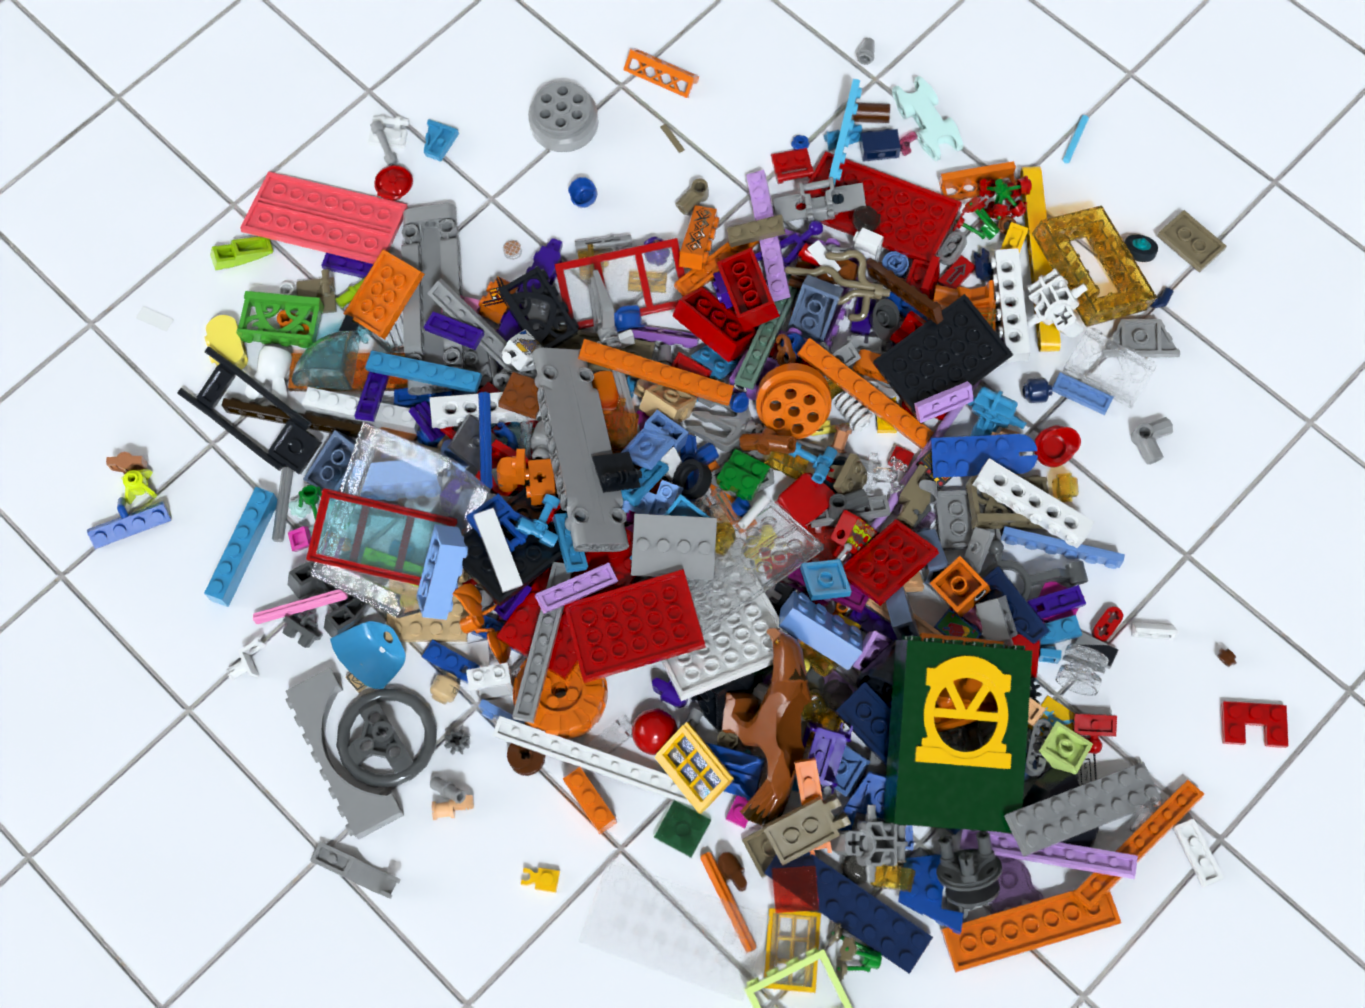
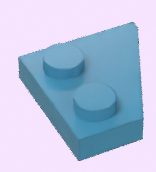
M428 119V133L425 136L424 154L426 157L441 162L458 137L459 132L455 128Z

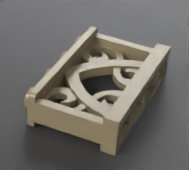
M978 475L971 477L967 482L966 489L972 516V529H975V527L981 529H1004V526L1015 529H1045L1040 525L1032 523L1030 519L1021 514L1009 513L1004 505L997 503L987 493L981 492L982 496L988 500L980 498L977 495V487L972 485ZM1039 475L1021 477L1049 494L1047 477H1040ZM979 504L985 505L983 513H980ZM1000 509L1002 513H996V511Z

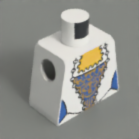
M525 329L507 342L502 351V359L506 364L511 363L520 372L535 370L532 352L544 347Z

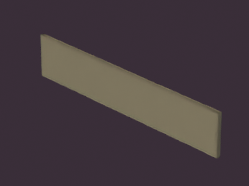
M666 124L660 126L679 153L685 151Z

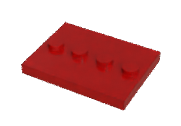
M895 519L846 562L843 568L848 582L881 606L935 558L939 551L938 548Z

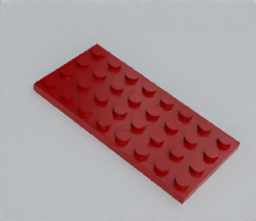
M825 151L808 183L829 179L834 154ZM845 159L844 164L840 163L839 169H842L841 179L836 180L835 187L863 183L866 208L840 212L838 215H835V219L820 222L823 225L855 236L856 232L861 231L863 227L884 236L883 248L899 252L911 259L930 262L932 255H937L962 207V202ZM830 187L805 191V194H810L811 198L822 197L826 195L825 191L830 190ZM799 203L796 206V209L799 211L806 208L805 203Z
M625 528L629 547L626 550L619 552H584L588 568L586 571L573 572L572 578L609 563L618 582L581 599L628 586L634 582L637 576H631L632 560L630 559L633 549V532ZM561 558L558 562L564 563L563 558ZM552 566L537 578L531 587L532 590L524 601L517 606L496 636L498 640L526 657L529 655L541 610L535 595L546 590ZM564 608L548 670L566 680L577 665L578 659Z

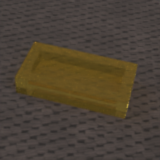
M888 865L876 866L875 882H871L870 885L876 888L911 892L916 871L911 868Z

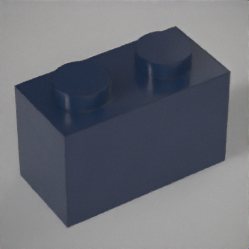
M898 129L861 133L860 148L862 161L899 158L901 146Z

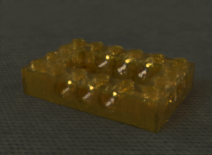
M1102 205L1041 220L1032 232L1051 268H1056L1060 276H1063L1068 281L1067 286L1070 290L1079 287L1083 283L1087 286L1088 290L1077 298L1080 304L1076 308L1086 327L1146 311L1157 299L1156 294ZM1086 237L1118 292H1110L1105 296L1097 297L1100 294V289L1093 282L1089 275V270L1083 265L1080 255L1076 253L1070 243L1071 241Z

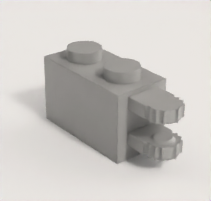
M1006 595L975 604L976 615L982 624L983 637L986 640L1003 641L1005 645L1012 646V638L1018 634Z

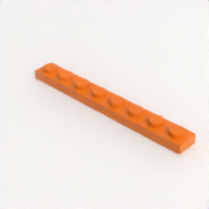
M811 338L807 339L797 353L799 357L920 449L924 448L934 434L932 430L924 424H920L915 417Z
M584 339L578 357L580 360L726 406L730 403L734 388L732 385Z
M1187 780L1115 852L1138 856V863L1204 797V793ZM1094 872L1073 893V896L1090 911L1123 877Z

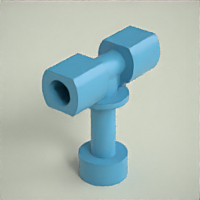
M797 441L796 450L788 455L794 458L798 455L813 463L812 468H815L811 479L818 484H822L830 470L829 467L838 453L837 450L827 446L822 455L819 453L818 456H815L802 449V444Z
M545 494L542 501L545 506L539 519H534L531 522L521 517L516 524L515 530L527 536L532 534L539 538V542L551 548L554 547L558 535L547 530L548 525L545 523L552 508L557 509L560 500L553 495Z

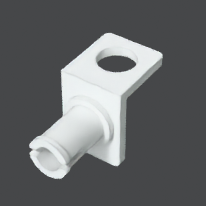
M256 640L238 651L241 661L226 669L231 680H235V678L245 672H248L253 677H259L250 656L266 647L265 642Z

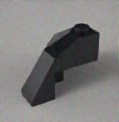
M1051 767L1032 785L1023 799V808L1079 787L1078 780L1080 779L1078 774ZM1099 827L1061 843L1093 848Z

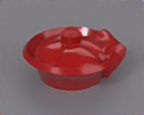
M399 165L383 168L378 172L374 180L377 196L391 201L400 200L401 197L410 191L413 184V177L409 170Z

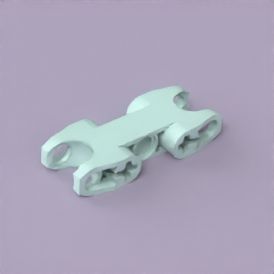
M921 76L915 77V93H906L899 86L893 87L892 94L899 113L904 119L914 118L921 129L916 133L917 140L922 149L934 161L940 160L941 152L938 146L940 144H949L956 151L963 149L964 144L957 125L950 117L942 120L934 107L939 103L938 97L931 85Z

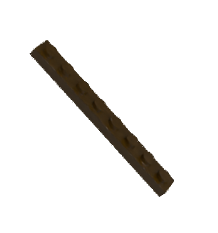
M223 398L221 404L226 413L281 424H286L291 419L286 413L273 405L262 406L253 401L246 403L237 398ZM305 412V414L298 413L312 423L308 429L332 434L336 430L352 438L375 441L376 433L369 424L361 423L359 425L349 420L338 421L329 416L318 417L309 412Z

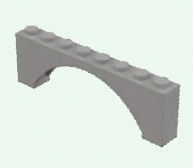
M329 668L286 690L288 698L285 700L290 710L293 708L295 710L296 716H294L298 727L302 726L305 731L302 736L306 744H311L314 750L311 752L314 761L316 763L319 762L322 767L319 772L323 780H328L331 786L328 788V791L333 800L337 799L339 803L337 810L340 816L347 819L348 824L345 826L350 836L354 835L359 840L403 817L404 814L392 793L385 796L356 788L340 777L333 767L326 748V723L336 696L343 690L335 673Z

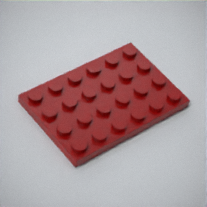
M684 569L564 605L584 683L706 648Z

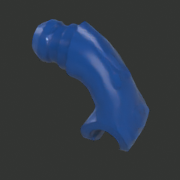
M503 422L497 423L501 430H493L495 436L498 438L506 437L508 439V447L515 451L519 449L514 432Z

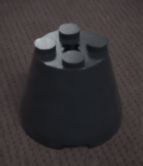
M892 640L861 671L856 680L857 689L865 682L885 703L892 700L896 640Z

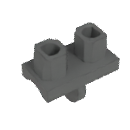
M300 612L297 617L285 616L283 619L286 625L282 633L290 638H294L297 632H300L302 635L298 640V644L304 648H309L315 640H320L322 637L321 633L313 629L317 623L313 621L315 615L312 612H308L306 615Z

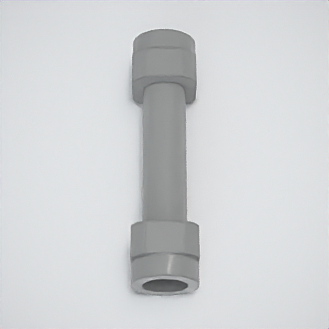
M380 121L371 123V131L377 135L385 153L383 157L385 162H387L388 166L397 163L396 153L391 151L383 133V130H385L383 124Z

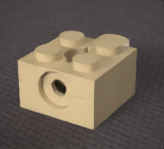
M643 379L637 381L633 392L642 398L639 409L645 412L647 416L651 417L658 410L677 424L691 416L697 401V397L659 384L653 385Z

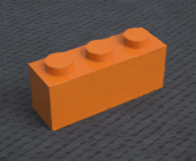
M581 767L563 778L566 787L599 835L617 823L616 818Z

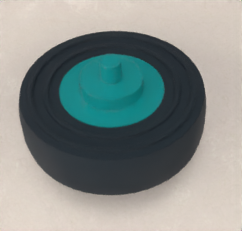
M1134 234L1125 239L1123 252L1135 261L1150 262L1157 255L1158 245L1150 237Z

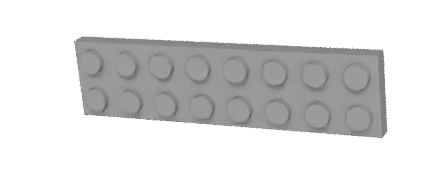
M1144 762L1016 810L1004 817L1024 857L1158 804L1163 800Z

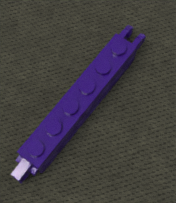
M552 238L546 247L542 245L540 251L535 253L534 262L531 267L527 268L526 273L539 266L540 270L544 269L549 277L547 281L552 286L557 277L554 264L562 263L560 255L563 247L562 241ZM537 279L528 281V292H532L531 287L533 284L536 289L541 287ZM523 284L518 286L517 292H524ZM508 310L507 314H503L499 329L495 331L508 342L512 337L520 333L521 329Z

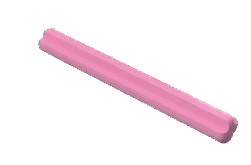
M340 588L253 614V621L256 624H262L343 601L348 598V592L345 588Z

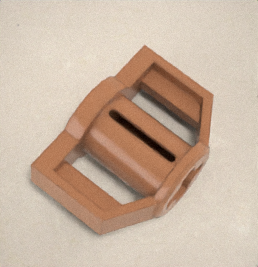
M836 424L835 436L832 445H829V447L834 448L838 453H846L847 439L853 430L848 424Z
M121 452L117 457L106 458V465L111 471L126 474L132 470L147 469V461L143 456H132L128 452Z

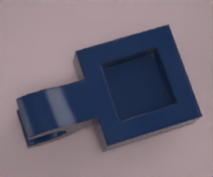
M982 248V255L974 252L973 255L976 260L975 273L977 278L988 283L990 280H993L994 270L989 262V251Z

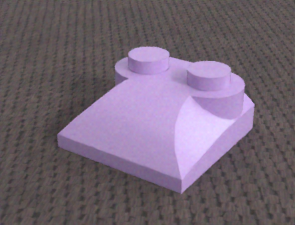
M877 630L869 632L863 640V652L855 661L853 667L862 671L892 640Z

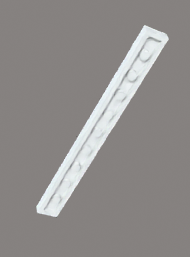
M502 716L498 718L492 737L683 804L692 805L667 774L562 737L547 734L542 730ZM695 784L693 788L697 790L698 785Z

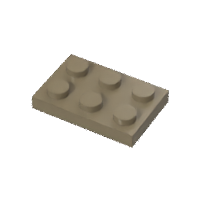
M1185 210L1157 235L1158 238L1199 273L1227 247Z

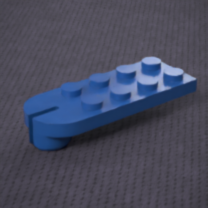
M1024 434L931 438L933 478L978 475L988 459L993 460L1014 474H1024L1035 466L1038 458L1037 454L1019 456V452L1037 451V446L1032 438Z

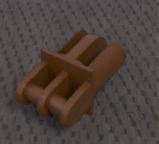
M722 853L718 859V869L725 878L726 883L732 881L738 891H745L747 881L742 875L745 872V868L742 867L739 860L732 853Z

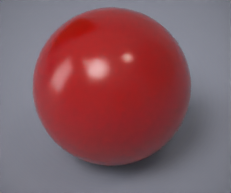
M659 708L647 709L641 712L634 720L631 731L632 739L642 752L656 755L678 731V726L674 717L667 711Z

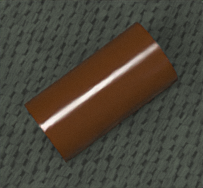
M856 102L859 105L856 115H853L852 120H855L854 122L889 123L890 104Z

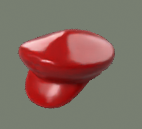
M1061 425L1048 427L1036 436L1034 442L1037 446V451H1034V454L1038 455L1037 460L1042 465L1053 468L1059 467L1067 463L1081 446L1080 435L1075 429Z

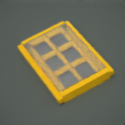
M689 722L682 725L654 757L699 814L705 811L734 779Z
M769 908L764 977L767 976V971L778 967L779 970L786 967L785 962L795 957L798 960L806 957L805 952L815 947L819 950L821 913ZM818 960L764 988L816 993Z

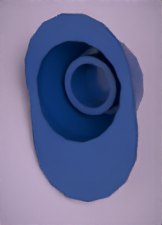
M637 305L620 307L614 313L617 332L647 325V322L642 321L640 308Z

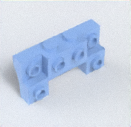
M662 480L657 494L648 492L641 499L637 507L630 505L627 500L623 501L622 510L628 514L631 510L636 512V514L664 515L678 496L682 494L683 488Z

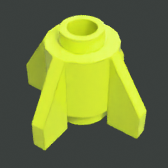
M148 468L137 471L132 470L122 475L121 479L125 485V499L129 505L136 498L135 495L139 496L146 493L156 498L157 494L148 487V479L153 474Z

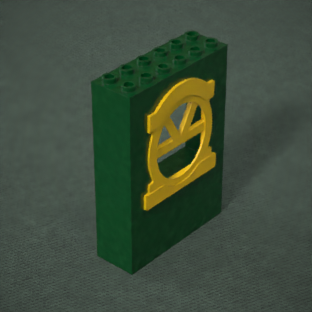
M903 636V640H896L883 821L898 825L1012 833L1004 816L1023 808L1032 651L1025 650V646L1020 645L1010 646L985 643L984 647V642L971 641L965 642L963 645V640H944V643H942L943 639L923 638L922 641V637ZM972 678L982 682L981 688L967 709H965L953 683L956 679ZM944 688L947 689L956 710L935 708L936 700ZM988 692H992L997 703L998 712L976 711ZM934 717L997 722V726L993 736L983 747L971 752H960L950 748L940 738L935 727Z

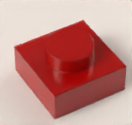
M896 445L888 465L906 473L914 453Z

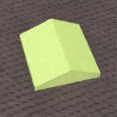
M1056 721L1039 752L1053 768L1077 774L1093 743Z

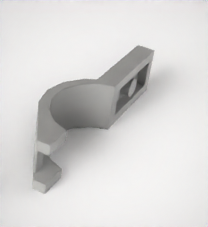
M319 842L310 859L311 862L389 899L393 896L391 893L396 884L401 881V879L384 873L323 842Z

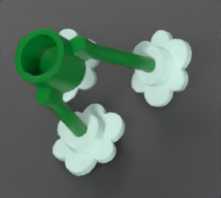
M307 485L302 491L298 492L299 498L290 502L288 507L291 510V515H297L301 519L310 514L312 508L316 521V504L318 506L320 504L321 488L319 486ZM336 499L333 501L329 500L328 514H332L334 508L339 506V502ZM324 523L320 538H324L326 534L331 532L330 523ZM311 526V527L309 528V531H310V533H311V534H310L311 537H312V533H313L314 526Z

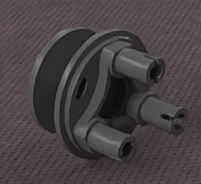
M980 831L976 834L979 849H965L954 852L951 836L944 835L938 840L941 857L940 864L936 870L937 878L946 887V897L954 905L972 910L975 907L990 903L999 895L1000 884L997 879L1002 873V863L992 850L990 834L987 831Z

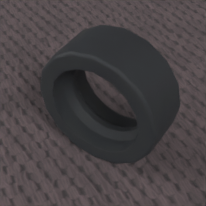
M688 459L682 462L677 467L673 477V484L682 487L681 495L689 499H698L704 496L712 482V474L709 467L695 459ZM698 469L699 478L697 483L687 490L686 480L689 474Z

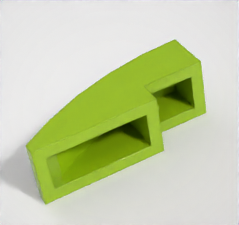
M252 237L231 240V244L212 246L210 256L216 271L258 260L272 254L273 249L268 238Z

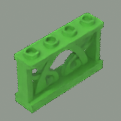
M245 291L243 309L236 331L238 337L243 342H261L265 345L274 343L285 347L290 345L301 348L315 347L320 318L324 310V305L320 298ZM252 307H255L257 315L250 316ZM267 308H271L273 311L268 313ZM280 309L285 310L287 316L293 321L287 326L276 330L268 323L266 318L275 316ZM291 311H298L297 313H295L297 317L292 315ZM310 312H313L312 321H307L306 319ZM259 319V321H256L252 324V328L255 326L258 327L257 330L247 329V326L251 321ZM302 324L309 327L307 335L297 334L299 331L304 332Z

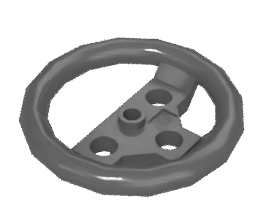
M378 689L362 695L347 708L338 726L336 747L342 765L355 779L372 787H395L414 779L427 767L436 749L437 726L431 710L418 696L402 689ZM398 701L410 706L419 715L425 730L424 745L415 761L410 757L379 702ZM373 713H379L380 719L375 723L370 722V716ZM360 714L365 722L362 734L349 745L350 730ZM365 741L372 742V747L368 751L361 749ZM394 747H399L401 750L397 757L390 756V750ZM371 756L386 758L395 773L375 774L363 769L360 765Z

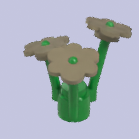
M841 923L836 924L828 945L831 946L839 940L843 941V946L840 947L841 956L836 959V973L839 981L844 979L847 971L870 972L871 968L877 970L881 965L882 954L856 942L852 937L843 936V931L840 929ZM856 954L860 956V963L863 966H847L846 961H851Z

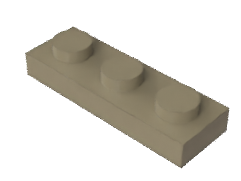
M782 214L728 227L730 247L784 235L785 225Z

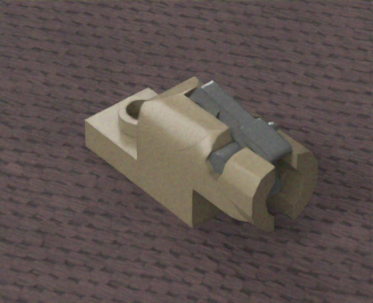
M921 464L899 497V503L902 507L897 520L911 530L916 528L932 509L929 504L931 493L919 487V482L928 478L926 476L927 467Z

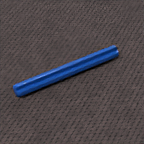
M481 392L478 394L481 489L488 490L493 487L491 474L490 393Z

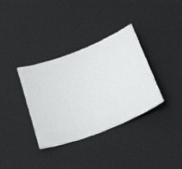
M488 640L451 645L452 651L475 662L480 667L490 666ZM464 666L461 672L465 673L468 667Z

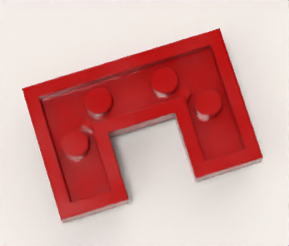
M1229 701L1221 703L1223 744L1245 745V725L1264 726L1265 747L1287 748L1289 746L1287 705Z

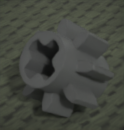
M451 729L452 733L449 736H444L448 740V743L444 746L446 749L451 748L452 755L455 752H460L463 755V750L470 748L466 743L470 737L469 735L463 736V729H460L459 732ZM457 738L459 739V745L455 744V739Z

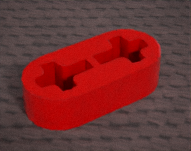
M1109 607L1094 626L1092 637L1106 642L1123 620L1122 610L1118 607ZM1115 613L1117 615L1116 619L1109 623L1110 615ZM1106 626L1105 635L1099 636V630Z

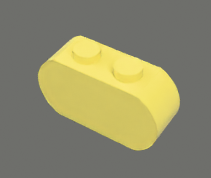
M219 315L212 318L206 325L207 336H204L207 346L243 370L248 363V357L244 342L236 333L238 329L236 320L228 315ZM209 356L211 363H215L216 366L220 364Z

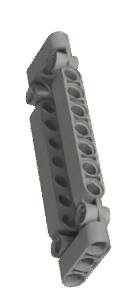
M451 203L406 209L403 212L404 228L402 229V236L404 238V245L401 246V259L425 275L403 309L406 358L463 369L465 364L462 358V351L465 350V346L427 332L424 329V325L432 312L452 318L444 310L441 313L442 308L427 294L438 280L442 279L459 296L462 295L461 249L458 239L456 206ZM408 380V393L411 395H425L456 390Z
M538 348L532 352L535 369L538 374L534 379V383L538 388L537 399L561 509L567 511L568 517L565 519V526L571 533L574 551L619 552L626 550L629 547L624 525L626 514L622 510L621 491L603 493L592 460V456L612 454L599 393L592 385L594 374L588 368L586 361L578 359L581 350Z

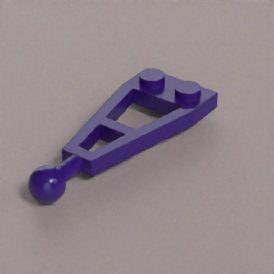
M812 221L808 226V230L800 236L795 233L780 241L781 249L794 242L797 244L786 258L783 256L785 267L789 266L798 256L807 239L812 235L817 236L822 233L823 225L820 221ZM762 251L755 254L757 261L763 259Z

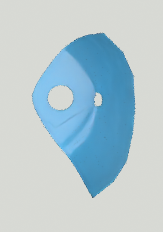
M365 622L330 638L332 648L339 661L358 680L373 689H383L401 670L406 659V653L394 629L380 622ZM385 631L392 635V643L385 640ZM380 647L385 649L384 653L380 652Z

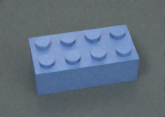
M793 591L781 607L779 617L780 628L845 669L849 670L862 654L863 636L861 631L855 626L846 624L840 616L827 612L824 606L811 602L805 594Z

